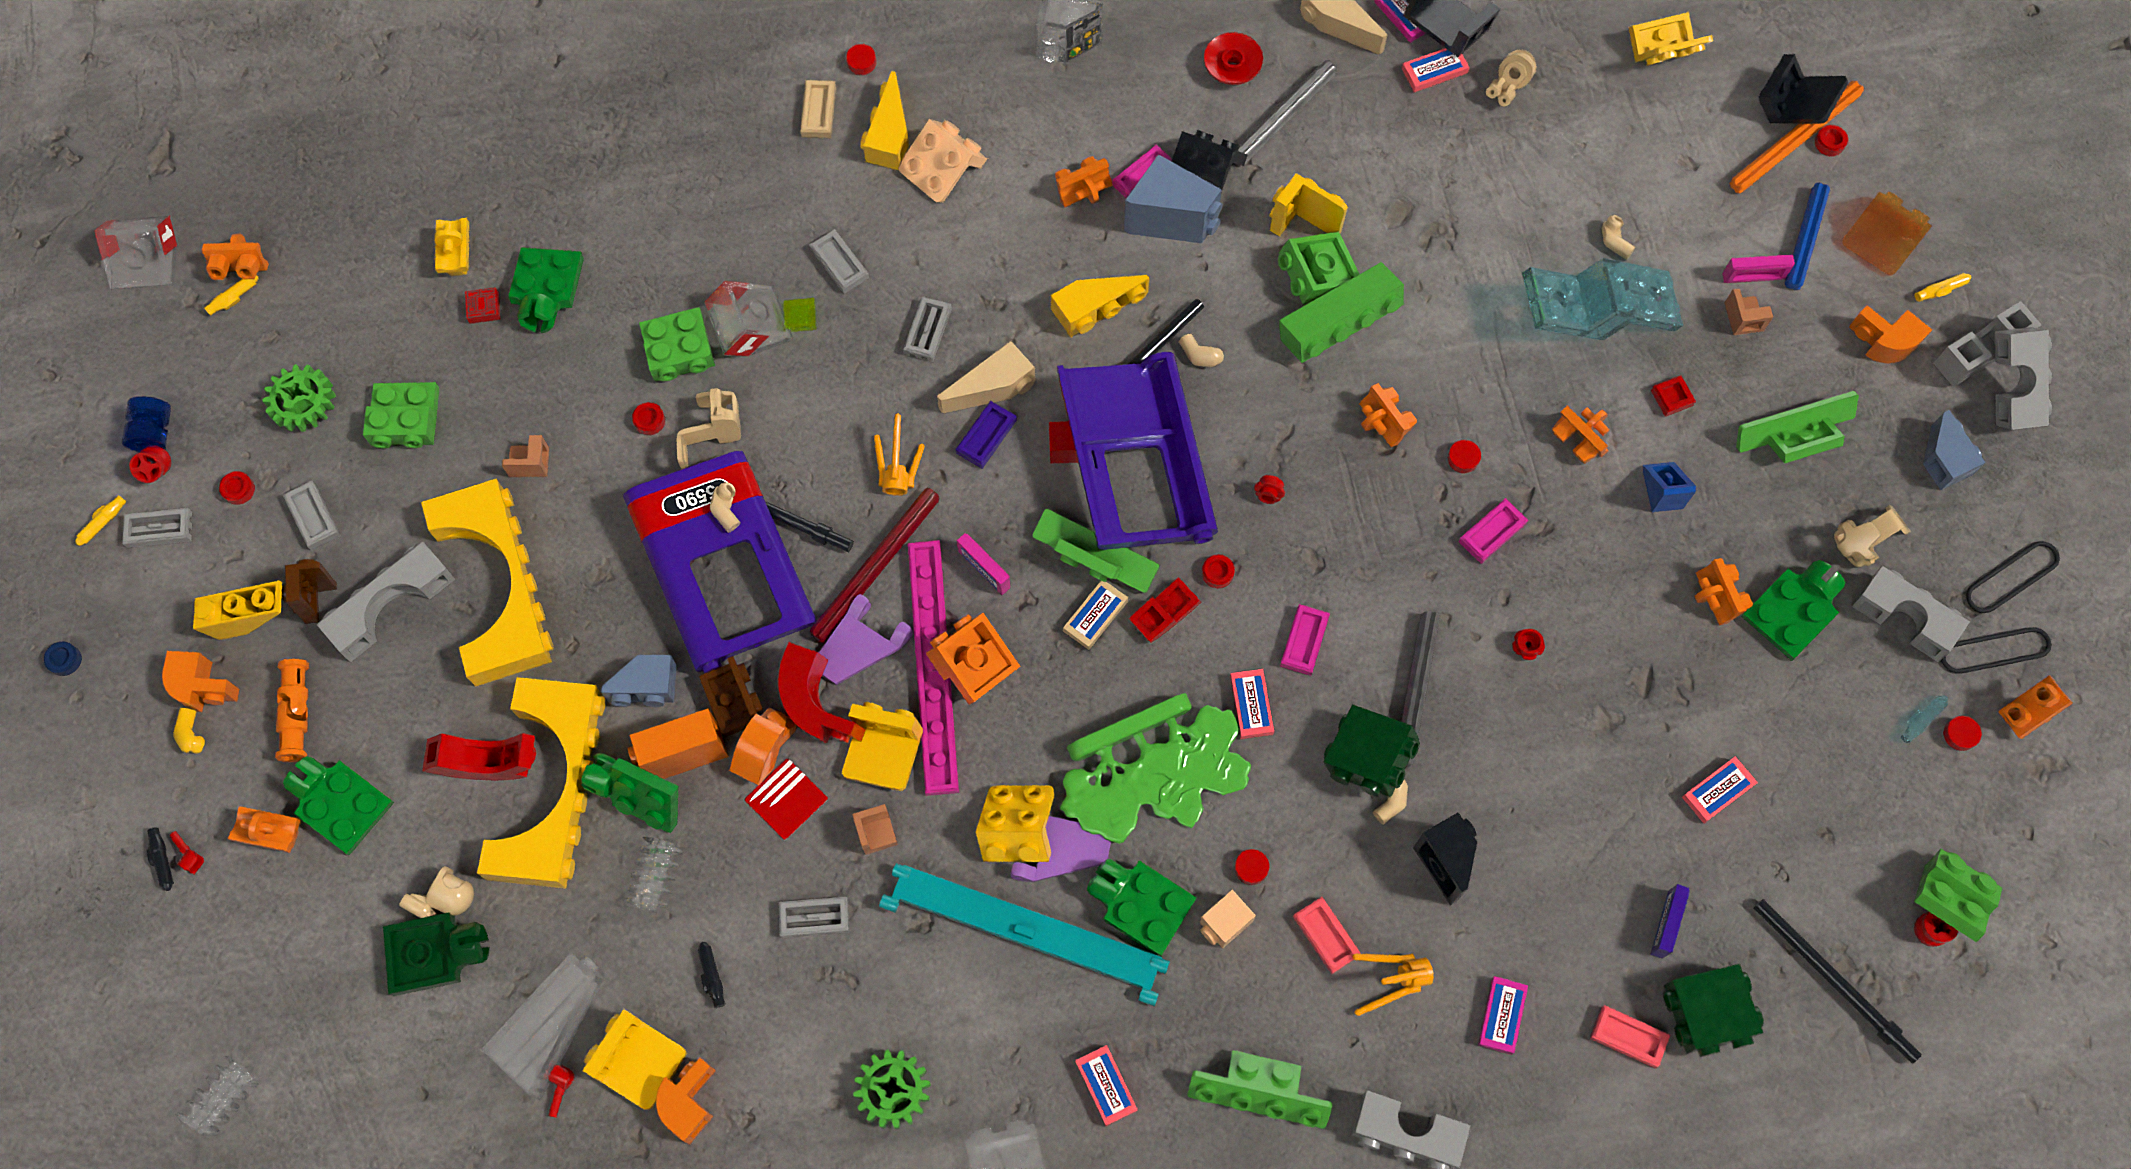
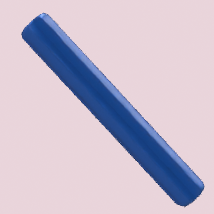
M1818 182L1811 189L1793 252L1795 265L1785 280L1787 288L1800 290L1804 284L1830 192V187L1827 184Z

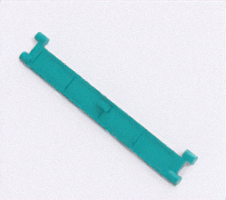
M898 863L895 864L892 876L899 878L892 897L883 894L879 907L896 913L901 901L1142 988L1138 1001L1155 1007L1159 993L1151 991L1157 971L1166 974L1170 961L912 867L903 866Z

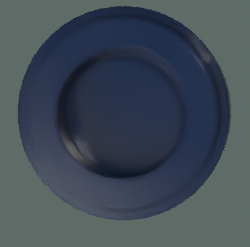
M64 641L54 643L44 654L45 667L59 676H67L74 673L82 661L79 649Z

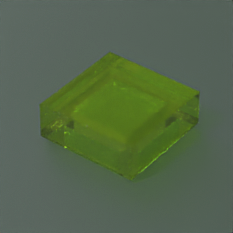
M814 298L783 300L786 332L817 330L816 302Z

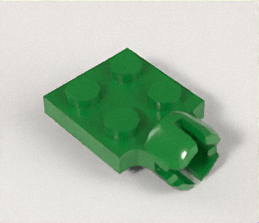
M521 247L508 297L511 304L519 305L517 317L523 328L536 333L538 321L543 320L540 332H548L555 324L557 312L562 308H572L584 261L581 251Z
M1821 560L1813 562L1799 575L1793 573L1788 568L1741 617L1793 661L1839 613L1832 605V600L1844 588L1845 580L1838 571L1827 582L1822 580L1821 577L1832 566Z
M602 753L594 755L593 758L597 759V763L586 766L581 778V786L586 791L599 797H610L612 806L616 807L619 812L625 815L631 814L645 821L650 827L662 829L671 834L678 822L679 786L621 758L615 759Z
M306 756L295 764L298 769L308 775L305 780L289 771L283 781L285 789L300 801L299 807L294 814L347 855L354 851L394 804L390 798L340 760L333 767L326 768L314 758Z
M1106 859L1100 864L1095 872L1097 875L1091 878L1087 887L1088 893L1104 903L1106 907L1102 920L1155 955L1162 956L1197 897L1140 860L1133 869H1126L1112 859Z

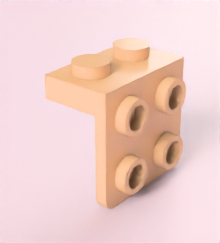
M929 119L901 160L898 170L935 202L942 203L948 197L967 167L973 166L981 169L987 158L980 153L982 148L969 138L964 140L958 135L960 130L947 120L941 123Z

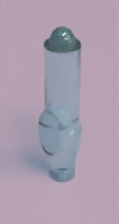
M1945 695L1937 696L1924 711L1918 710L1907 722L1908 727L1901 735V739L1909 744L1914 738L1921 735L1927 729V726L1946 708L1948 697Z

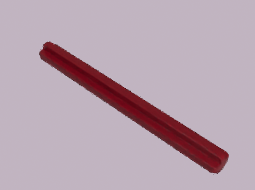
M930 488L923 490L811 627L810 633L816 640L822 643L827 640L847 614L855 597L866 592L939 502V495Z

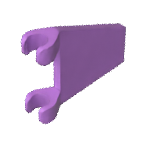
M857 595L847 614L819 651L822 656L828 659L822 676L838 685L900 650L913 635L911 627L904 622L899 623L890 640H887L859 621L869 611L871 604L863 595Z
M1049 816L1046 824V832L1051 849L1049 862H1038L1037 867L1016 862L1012 866L1011 878L1018 881L1037 882L1100 866L1101 863L1108 859L1111 841L1105 839L1101 834H1091L1088 831L1082 830L1079 822Z

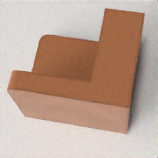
M1739 288L1732 289L1724 302L1733 335L1763 332L1773 319L1770 306L1759 307L1757 297H1742Z
M529 435L528 446L510 447L509 459L502 460V467L509 477H547L549 446L542 435Z
M885 804L852 814L865 855L898 845Z

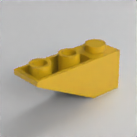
M891 71L888 81H884L881 85L879 94L881 100L878 107L874 106L870 116L871 126L868 132L864 131L860 147L864 149L866 162L898 170L900 162L909 148V141L896 72Z
M1147 275L1076 280L1051 295V310L1070 337L1078 333L1084 334L1091 330L1095 323L1104 318L1110 319L1117 315L1121 308L1130 303L1135 304L1144 299L1149 291V277Z
M274 581L195 598L193 629L218 640L249 634L281 614L282 582Z

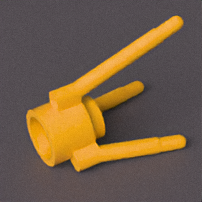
M899 413L895 414L892 464L887 466V470H885L880 436L877 434L874 436L879 471L878 486L882 487L883 493L895 496L905 495L908 492V488H914V477L925 448L924 444H919L909 473L906 472L905 466L899 465L901 415Z
M1355 953L1352 956L1354 960L1402 963L1398 967L1397 975L1385 977L1381 980V983L1387 985L1400 982L1402 986H1406L1356 1009V1016L1370 1012L1408 994L1420 992L1421 986L1433 983V969L1426 957L1415 959L1413 953L1406 955Z

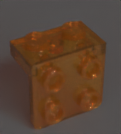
M1879 191L1845 235L1842 243L1846 248L1885 274L1894 275L1931 229L1932 225L1927 223L1930 218L1921 211L1914 208L1910 212L1901 206L1904 201L1895 194L1888 191L1885 195Z

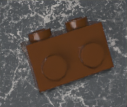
M303 559L297 561L296 564L285 565L286 583H282L283 602L287 603L292 608L294 614H297L305 624L319 623L318 592L337 590V582L320 562L312 559Z
M734 656L727 658L729 664L699 676L724 738L744 730L752 717L758 714L757 712L763 710L756 692L749 693L745 684L751 681L744 662L738 665Z

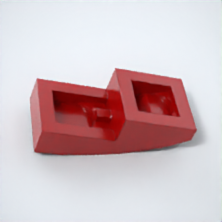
M1178 577L1155 599L1154 597L1150 598L1129 620L1152 643L1179 623L1202 602Z

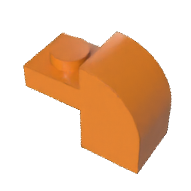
M1868 305L1849 326L1859 339L1866 341L1872 346L1865 355L1880 363H1897L1906 359L1932 331L1928 325L1909 310L1891 325Z
M167 651L162 672L163 685L168 694L185 707L202 713L204 703L224 705V701L237 702L240 689L225 679H209L213 662L200 652Z
M770 707L761 716L755 714L747 724L736 745L729 771L759 785L774 769L780 747L796 731L797 725L790 717Z
M701 1058L696 1062L690 1061L682 1069L678 1076L681 1079L678 1084L665 1077L658 1088L656 1096V1107L661 1121L669 1130L689 1145L713 1118L707 1110L693 1099L716 1071Z

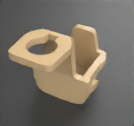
M715 388L710 389L708 392L696 394V402L699 407H711V423L682 429L678 432L677 460L681 470L688 468L687 445L714 438L718 439L719 444L740 440L739 406L736 395L733 392L721 391ZM728 404L733 405V411L727 409Z
M1891 505L1885 507L1887 512L1871 522L1856 526L1852 520H1847L1837 528L1838 530L1834 534L1837 548L1854 566L1872 565L1875 563V560L1880 558L1874 551L1876 545L1900 530L1905 535L1911 532Z

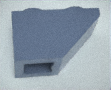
M1950 410L1944 412L1931 426L1923 461L1924 467L1939 489L1943 490L1972 476L1986 463L1982 458L1979 448L1973 445L1964 432L1962 423L1953 416Z
M637 655L602 686L601 693L608 702H611V705L618 707L630 706L631 702H644V705L650 707L664 706V703H674L677 665L671 655Z

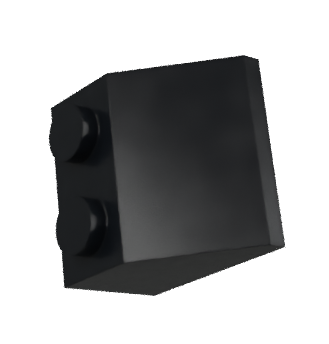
M1459 812L1423 832L1413 847L1450 906L1456 903L1468 889L1478 842L1475 838L1477 833L1472 823L1467 818L1463 819Z

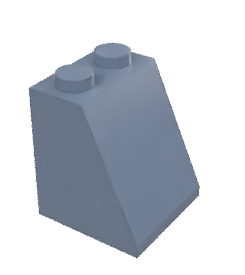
M1158 154L1125 200L1124 231L1133 235L1203 243L1207 235L1210 234L1212 236L1220 225L1221 219L1218 218V215L1223 206L1220 203L1222 190Z

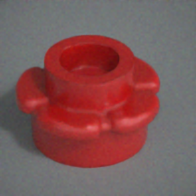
M1262 476L1254 486L1256 496L1261 502L1266 504L1279 502L1285 496L1284 483L1276 476Z
M1523 629L1515 634L1512 648L1523 659L1534 660L1537 655H1541L1544 652V639L1537 630ZM1525 643H1531V647H1527Z

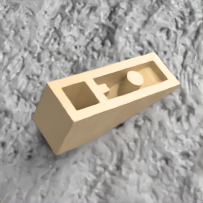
M1355 0L1301 1L1300 12L1303 18L1308 23H1312L1319 31L1376 54H1381L1384 51L1387 33Z
M1010 341L937 395L939 410L942 413L985 405L990 401L999 402L1012 399L1018 393L1024 394L1034 384L1035 367Z

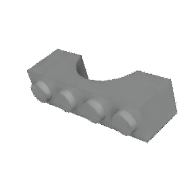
M421 542L418 546L409 548L395 564L382 569L367 586L355 590L351 594L350 599L340 607L327 612L317 626L337 650L352 662L377 642L375 622L379 612L388 602L403 595H418L430 600L453 582L455 578L427 545Z

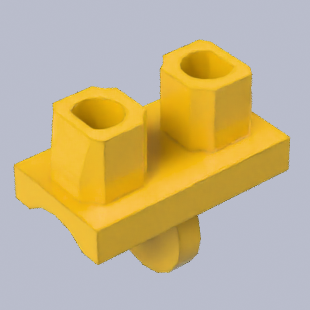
M460 218L455 221L436 220V233L434 234V241L436 243L435 270L437 273H448L450 276L467 274V271H469L468 219Z

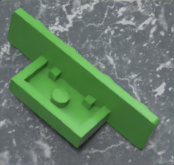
M1851 391L1742 424L1738 427L1736 448L1742 453L1769 445L1785 464L1841 447L1844 444L1845 436L1834 424L1855 418L1859 395L1855 391Z
M1050 509L1044 510L1033 533L1035 539L1055 548V551L1061 553V561L1076 568L1081 563L1091 568L1088 573L1089 575L1103 582H1106L1108 578L1117 579L1143 593L1148 592L1160 567L1158 563L1128 548L1099 549L1094 531Z
M1235 1050L1231 1054L1227 1078L1195 1070L1192 1072L1187 1094L1188 1097L1205 1103H1215L1232 1107L1239 1111L1254 1112L1267 1115L1273 1119H1284L1301 1123L1308 1127L1322 1129L1326 1128L1332 1110V1103L1330 1101L1298 1094L1302 1066Z

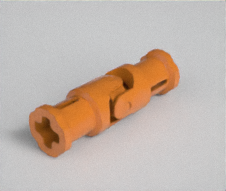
M284 659L278 662V669L281 671V687L277 689L276 732L279 733V751L275 753V759L281 762H298L307 756V753L304 751V733L308 731V707L306 700H308L309 690L305 687V673L309 669V663L302 659Z

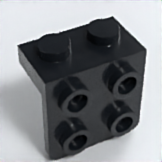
M1784 54L1758 98L1769 123L1822 124L1831 115L1848 85V80L1846 76H1804L1795 54Z
M1197 130L1194 135L1182 131L1171 162L1223 190L1232 163L1244 166L1248 154L1238 151L1240 145L1224 139L1221 144L1213 142L1214 135Z

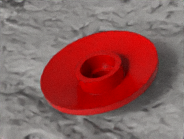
M1237 32L1224 33L1212 39L1207 45L1204 53V64L1208 73L1217 81L1229 85H1240L1251 81L1259 74L1263 65V52L1259 44L1248 35Z

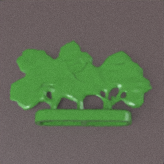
M1183 693L1071 743L1066 748L1073 761H1081L1096 754L1101 756V761L1093 773L1087 772L1084 769H1072L1065 774L1062 783L1066 789L1067 796L1060 805V809L1065 812L1066 817L1077 818L1082 830L1088 831L1091 834H1101L1105 839L1119 844L1124 842L1136 827L1140 806L1144 804L1152 805L1153 811L1157 816L1166 819L1175 817L1180 824L1193 828L1204 810L1200 796L1203 789L1226 795L1244 789L1249 781L1250 762L1243 759L1241 755L1229 751V747L1240 731L1232 710L1227 709L1222 712L1217 707L1206 705L1200 709L1192 725L1189 727L1179 725L1175 719L1186 714L1192 708L1187 694ZM1165 723L1168 724L1170 728L1169 741L1167 743L1149 744L1146 742L1142 733ZM1187 733L1191 738L1190 742H1185L1181 734ZM1134 738L1141 750L1140 758L1131 764H1122L1115 761L1112 755V747ZM1110 766L1112 780L1110 785L1102 787V772L1103 774L1107 773L1106 767ZM1116 766L1124 769V774H1118ZM1095 775V785L1091 786L1089 778Z

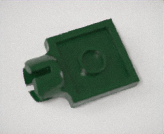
M448 912L383 926L388 995L398 996L460 983V974L464 967L483 963L489 957L490 947L481 948L480 943L489 941L484 925L477 922L457 925L455 916Z

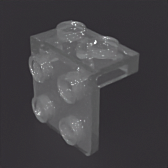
M1027 1120L1006 1124V1131L992 1133V1128L971 1132L972 1139L964 1140L971 1169H1044L1035 1124L1027 1125Z

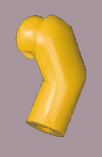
M180 708L173 731L174 740L181 751L185 753L190 751L198 754L203 750L205 739L202 736H195L192 731L197 712L188 708Z

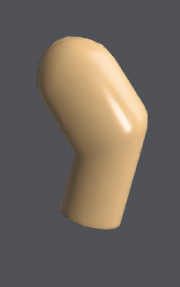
M1611 215L1607 221L1603 222L1601 228L1604 245L1627 260L1636 247L1622 239L1620 228L1623 226V220L1619 216Z
M1187 334L1179 340V344L1193 365L1214 367L1222 363L1224 354L1221 349L1199 346L1192 334Z
M724 482L713 491L710 511L729 533L740 525V521L730 510L736 493L735 488L732 484Z
M1405 780L1399 788H1395L1391 798L1388 797L1386 802L1373 811L1374 816L1382 825L1406 807L1408 785Z

